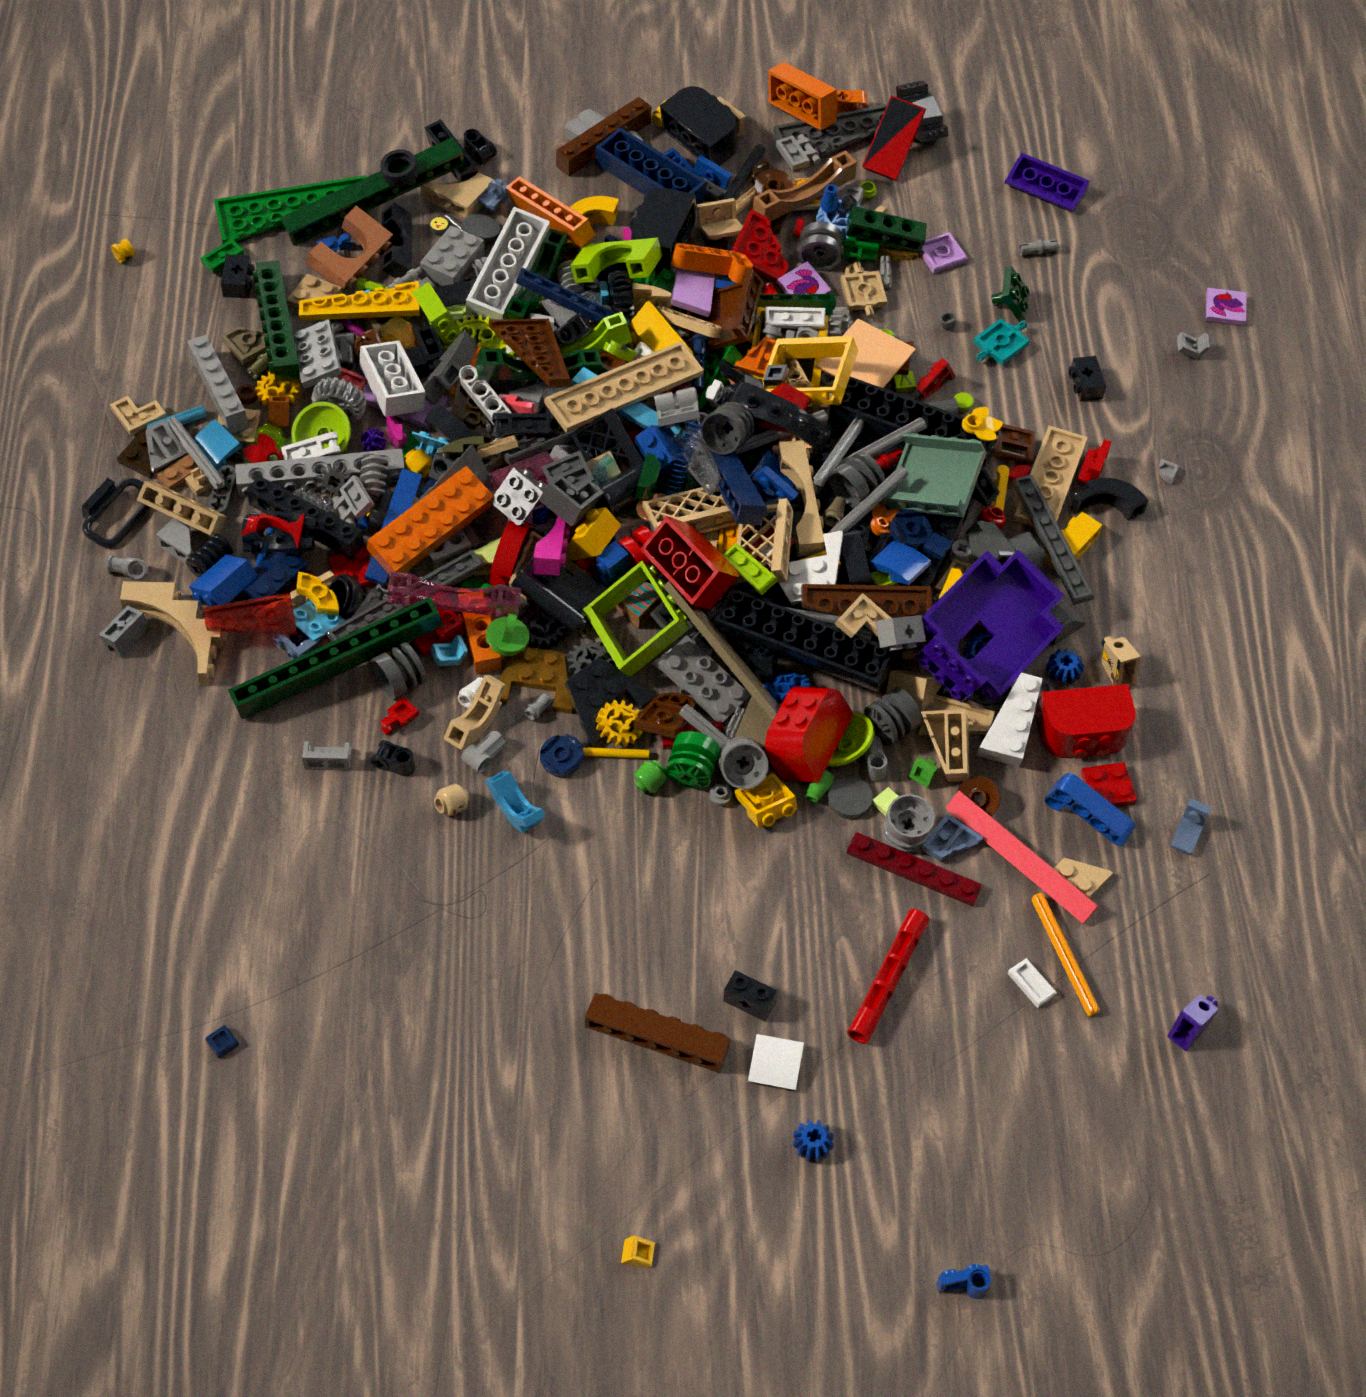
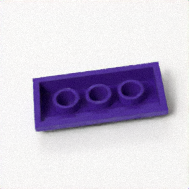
M1022 152L1005 180V184L1072 212L1084 198L1089 189L1090 180Z

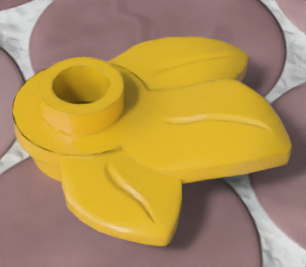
M979 407L963 419L962 428L968 433L975 434L983 441H995L997 439L995 433L1001 429L1003 422L989 417L988 407Z

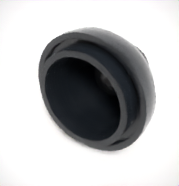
M348 574L338 575L329 587L337 597L339 615L341 617H348L354 614L368 596L367 591L362 589L360 583Z

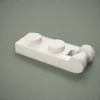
M329 432L281 447L283 459L338 455L341 453V449L337 445V432ZM328 442V443H329V447H328V448H324V444H323V443Z

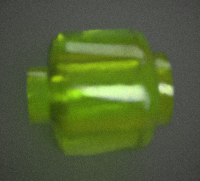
M269 424L258 427L254 442L257 443L258 434L262 433L274 439L276 449H281L284 446L286 437H283V430Z

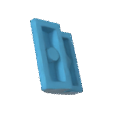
M216 419L205 426L193 439L217 471L222 466L227 465L226 459L242 448L241 444Z

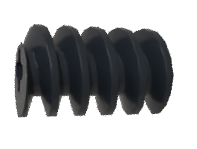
M216 533L209 538V541L204 542L203 546L199 547L197 552H194L185 562L188 569L195 576L200 577L214 563L216 564L220 558L227 555L226 553L232 555L234 551L229 542L223 536Z

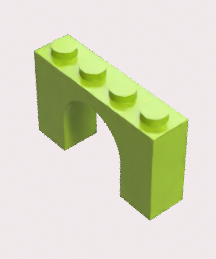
M658 238L585 244L570 266L575 283L594 282L604 268L626 262L630 279L645 278L650 276L663 255Z

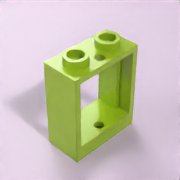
M427 282L412 293L430 323L447 346L459 336L461 331L431 284Z

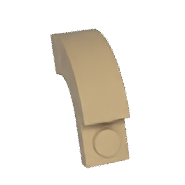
M489 674L484 675L472 704L463 715L451 720L444 740L460 750L475 743L497 715L502 705L500 699L506 684Z

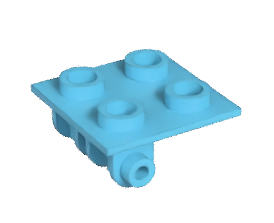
M412 431L413 436L420 444L415 449L425 450L432 459L439 448L451 442L442 437L438 439L432 438L429 433L423 431L419 433Z
M311 600L285 614L288 620L313 641L323 637L327 631L346 621L340 615L317 614L316 607Z

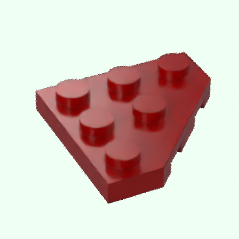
M751 209L731 251L746 255L753 264L752 269L756 273L776 283L780 277L785 275L789 265L782 256L781 247L776 235H773L769 218Z

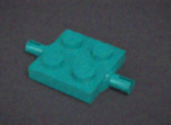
M1000 318L974 338L973 344L982 350L976 355V359L982 362L986 357L990 356L1003 366L1029 346L1030 340L1021 333L1022 330L1027 328V323H1024L1022 320L1019 324L1013 326Z

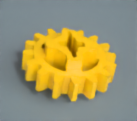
M270 371L267 377L261 376L262 381H257V387H255L258 401H262L263 406L268 405L269 395L290 396L289 403L295 404V399L300 398L299 393L301 389L298 379L275 382L274 374H270Z
M613 700L611 705L607 702L604 708L600 709L595 721L598 723L596 729L602 730L600 737H608L607 743H610L612 740L615 741V746L617 747L620 742H622L624 747L629 742L634 744L636 739H639L642 734V730L634 728V720L638 717L640 710H633L632 703L626 706L624 700H622L621 704H618L616 700Z

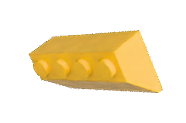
M650 301L644 304L629 323L632 344L637 346L639 342H644L650 349L656 352L682 341L693 355L692 350Z

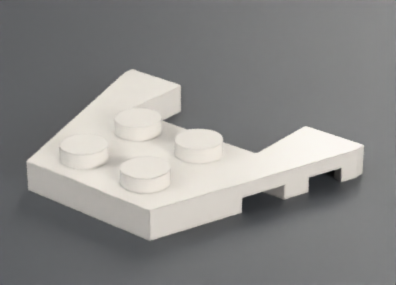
M842 531L823 534L827 555L789 562L787 582L779 583L791 605L802 603V584H836L843 541ZM769 545L761 553L767 556L773 551V548Z

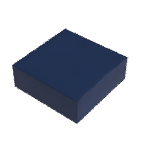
M934 532L923 546L922 551L942 560L952 546V541Z
M226 1025L205 1037L206 1043L219 1059L239 1046L238 1041Z

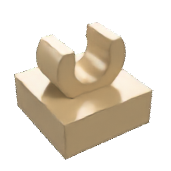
M198 467L190 471L191 475L185 478L186 484L196 496L213 488V485Z

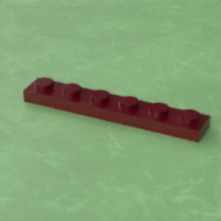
M858 832L855 833L846 853L972 907L983 885Z

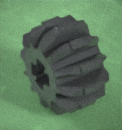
M337 462L335 469H332L331 464L327 463L328 471L321 467L320 472L324 475L319 474L316 476V479L322 480V482L317 483V487L324 486L321 491L323 495L330 491L329 498L333 497V492H336V495L341 497L339 489L347 482L345 479L351 477V473L343 474L347 467L344 466L341 470H338L339 463ZM334 475L335 478L340 479V481H337V485H334L333 482L329 483L328 480H331V476Z

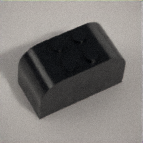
M696 86L683 88L660 105L663 131L696 158L702 155L718 166H721L737 152L738 136L734 113L727 105L719 102L716 96L711 95L703 88Z
M658 188L649 192L642 205L638 206L637 215L635 218H632L630 224L631 240L658 238L663 256L655 266L656 273H661L663 268L671 271L674 270L675 266L671 264L675 246L677 243H687L696 223V195L669 188Z

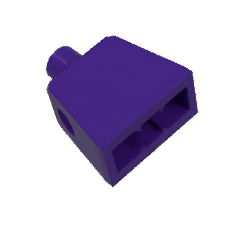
M1198 995L1180 1012L1167 1037L1187 1051L1208 1028L1218 1011L1216 999L1211 996L1205 998L1202 995ZM1188 1022L1194 1025L1192 1029L1188 1028Z

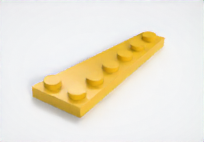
M419 281L394 285L395 288L384 290L383 287L375 288V291L366 293L363 290L356 291L355 294L348 296L342 293L300 300L299 319L300 321L420 316V305L412 293L420 287Z

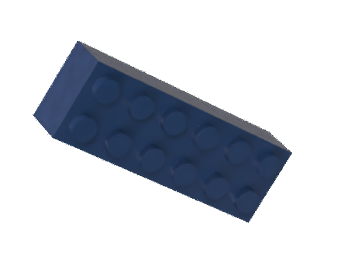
M621 127L595 147L596 165L644 195L658 188L674 189L695 194L696 206L706 198L707 181Z

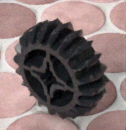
M614 271L609 273L607 282L610 307L615 313L622 312L624 317L630 319L631 322L634 318L635 307L630 277L626 271Z

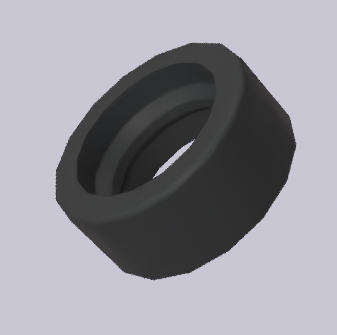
M404 149L390 151L384 155L380 163L384 181L391 186L403 187L409 185L418 176V165L415 156L410 151ZM406 163L410 165L404 172H389L390 168L396 164Z

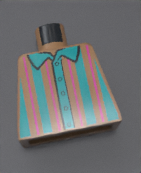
M644 582L615 607L639 629L651 617L650 613L663 601L653 585Z

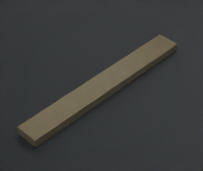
M668 581L664 585V589L770 719L773 720L780 705L700 607L692 605Z

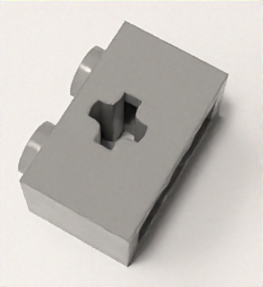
M922 615L876 621L880 648L889 647L890 651L903 649L902 645H904V649L917 647L919 642L926 641Z

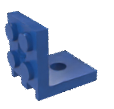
M770 450L764 452L750 472V479L755 484L763 502L779 497L782 499L787 498L791 502L798 495V492L792 488L794 483L780 471L778 457Z

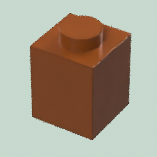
M269 395L268 425H272L274 428L289 426L290 396Z

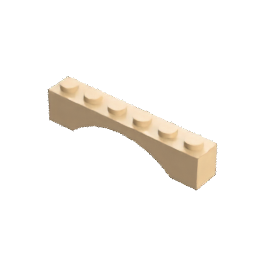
M804 440L779 442L777 456L780 471L796 485L804 503V514L796 526L794 535L797 557L811 556L823 551L825 546L823 534L826 533L822 532L824 528L823 516H819L820 500L815 497L817 486L812 482L813 466L809 465L808 462L810 461L809 448H805Z

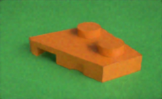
M764 337L758 342L756 347L747 352V355L742 360H738L735 366L749 374L763 378L776 340Z

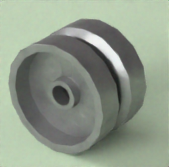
M820 221L805 226L801 231L800 262L803 264L808 261L815 271H827L836 267L841 260L843 235L840 229L831 223Z

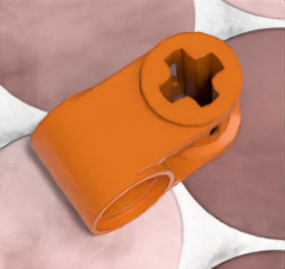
M837 91V114L869 108L865 91Z

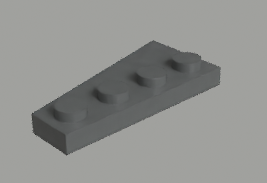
M469 445L465 449L466 451L452 463L453 465L438 478L439 480L416 503L465 466L474 473L484 486L491 483L493 480L474 446Z

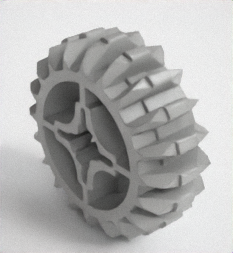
M330 377L321 379L315 385L312 393V404L316 402L333 403L346 413L350 422L356 423L358 419H361L367 407L366 396L363 395V391L358 390V386H353L351 382H346L344 378L342 380H339L337 377L334 379Z

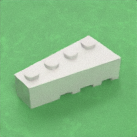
M1025 673L1019 675L981 743L976 756L1016 767L1020 766L1024 757L1043 678Z

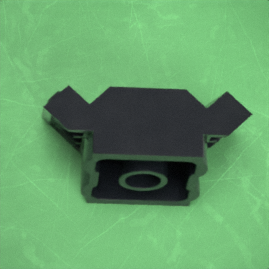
M917 81L896 86L897 98L927 109L914 139L917 138L921 142H927L948 137V126L943 124V115L934 96L928 92V84L926 82Z

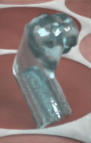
M608 453L593 466V478L599 484L607 479V467L614 462Z

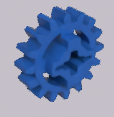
M789 671L785 675L781 672L775 676L773 683L766 682L763 686L778 704H782L790 689L796 686L810 687V680L806 678V675L800 676V672L792 674Z

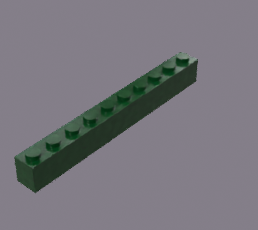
M453 137L414 155L419 172L417 178L409 185L403 187L391 186L384 181L382 172L379 171L280 217L284 231L293 246L343 223L344 217L355 206H358L364 212L369 211L466 165L462 150ZM399 163L391 167L389 172L401 173L407 170L410 165Z
M428 597L228 689V692L241 719H244L372 660L384 652L387 653L393 647H398L403 642L408 643L443 627L439 612L431 597Z

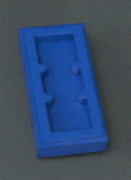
M699 155L693 170L724 190L728 187L732 176L730 172L702 155Z

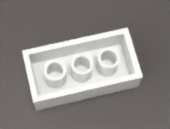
M400 341L360 346L359 365L384 416L424 411L426 392Z

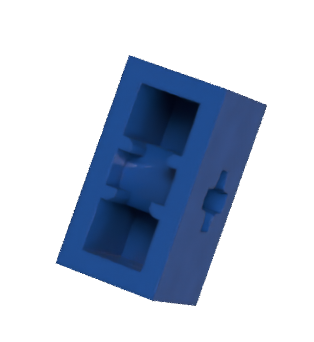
M613 541L604 548L600 555L596 556L598 581L609 588L616 580H619L631 570L629 553L616 541Z

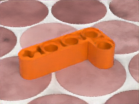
M683 243L676 244L671 264L677 268L727 275L735 283L743 282L746 270L753 268V264L742 253Z

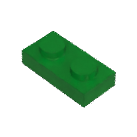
M231 239L201 257V263L214 274L224 268L226 254L245 255L244 249Z

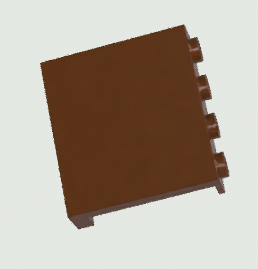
M754 269L746 270L743 282L713 290L711 311L708 317L687 310V315L722 327L720 338L707 336L709 338L707 352L749 341L763 285V280ZM686 328L682 329L684 332L688 333L691 336L689 338H692L694 335L700 334L688 330ZM690 341L687 346L693 350V344Z

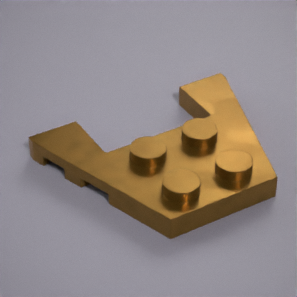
M526 647L523 652L514 655L498 679L506 684L500 699L502 704L508 703L511 686L513 685L556 692L552 710L572 714V702L564 684L568 680L564 652Z

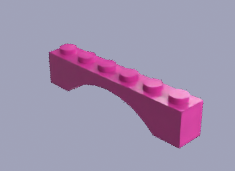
M556 514L557 520L552 530L536 543L534 574L560 576L561 567H565L566 554H563V552L567 553L568 540L565 539L570 537V525Z

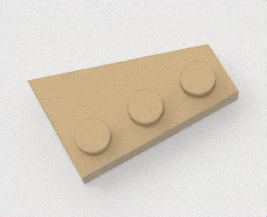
M935 695L926 708V711L966 709L968 734H987L995 711L964 702L961 703L960 701ZM924 720L922 721L919 735H929Z

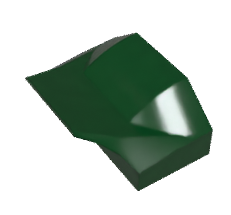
M646 454L635 497L642 500L646 498L652 500L654 498L661 467L654 454Z

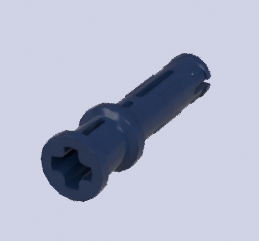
M697 334L691 338V343L693 344L692 352L701 367L705 369V361L708 359L707 345L709 344V338L706 335ZM703 372V375L692 379L691 387H695L697 393H701L704 390L705 372Z

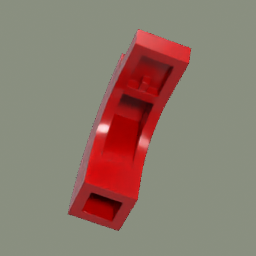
M511 520L508 521L498 544L490 571L489 584L493 587L498 584L509 587V581L516 568L521 551L527 543L532 523L524 522L522 526H519Z

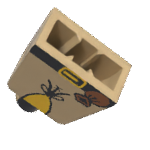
M1112 636L1105 637L1101 642L1104 647L1102 665L1113 685H1136L1141 656L1126 638L1113 639Z

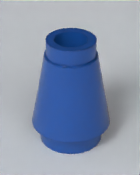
M833 184L826 186L820 202L822 210L826 213H834L839 207L837 187Z

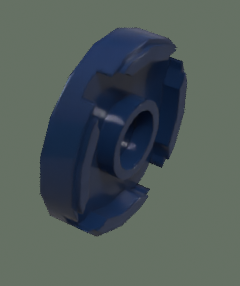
M914 510L898 512L891 520L889 526L890 534L895 542L905 544L915 550L923 548L932 535V528L928 519L924 515H919Z
M564 734L565 736L556 735L543 744L540 750V762L547 773L563 777L571 775L579 769L584 760V750L577 738L568 734Z

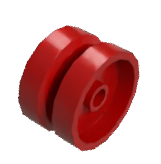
M643 525L632 532L633 538L626 536L617 543L629 553L630 569L643 561L648 566L653 565L659 570L640 550L652 535V532Z

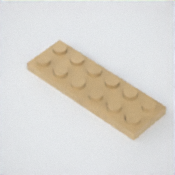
M1048 426L1030 475H1033L1054 518L1058 521L1088 437ZM1020 500L1013 521L1034 527Z

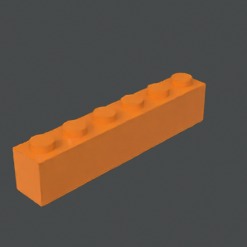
M520 176L505 188L513 205L523 211L550 221L549 228L568 234V240L582 248L596 236L588 218Z

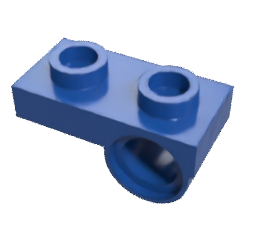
M972 1264L967 1266L966 1270L956 1272L955 1269H950L942 1272L936 1283L939 1293L965 1288L966 1293L971 1298L980 1299L984 1297L991 1283V1273L988 1265ZM972 1280L981 1281L984 1287L978 1288L974 1286Z

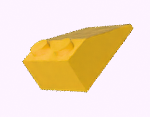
M606 507L590 510L586 515V520L576 528V533L570 540L566 553V558L570 561L600 555L618 531L621 524Z

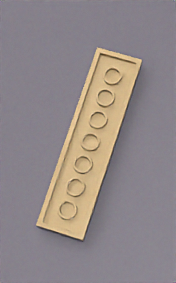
M680 341L545 397L544 403L567 433L592 422L611 408L615 412L697 378L703 375L704 369L685 344Z

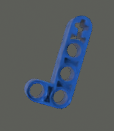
M1067 773L1057 780L1044 799L1050 808L1057 811L1067 806L1109 841L1118 846H1123L1135 829V823L1072 773Z

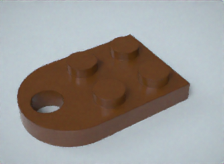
M670 692L660 694L653 698L634 720V728L675 739L677 734L688 723L679 714L680 710L686 704L695 710V702L691 697L682 693Z

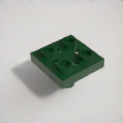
M1012 266L1006 267L1004 270L1002 292L992 294V303L994 306L1006 303L1018 322L1026 320V314L1029 309L1028 297L1030 296V290L1027 285H1024L1020 274L1016 273Z

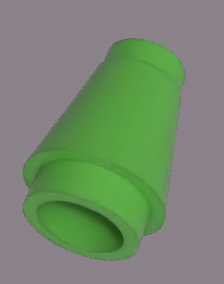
M825 770L819 783L810 782L805 796L806 799L817 803L833 785L834 776Z

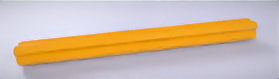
M1035 894L1032 896V903L1088 1016L1098 1014L1100 1008L1044 894Z

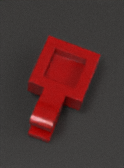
M402 698L387 709L388 716L380 721V724L383 726L380 730L385 735H388L397 724L403 728L419 716V710L405 698Z

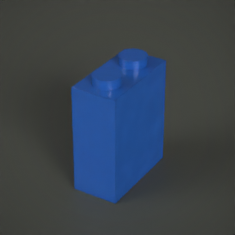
M225 555L193 582L189 588L193 592V599L199 601V604L222 609L258 577V574L248 559Z

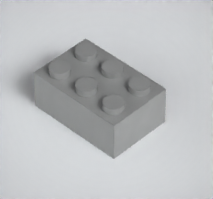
M450 226L420 262V267L423 270L421 279L428 277L438 287L459 283L462 277L469 276L472 273L474 259L481 261V258L485 257L484 240Z

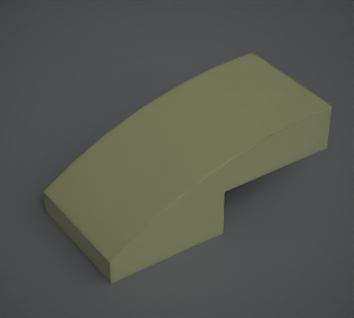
M473 436L453 441L439 448L438 453H463V446L483 445L484 436Z

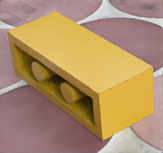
M1081 512L1077 517H1073L1069 521L1065 530H1061L1076 560L1099 538L1102 524ZM1044 548L1045 559H1043V563L1056 570Z

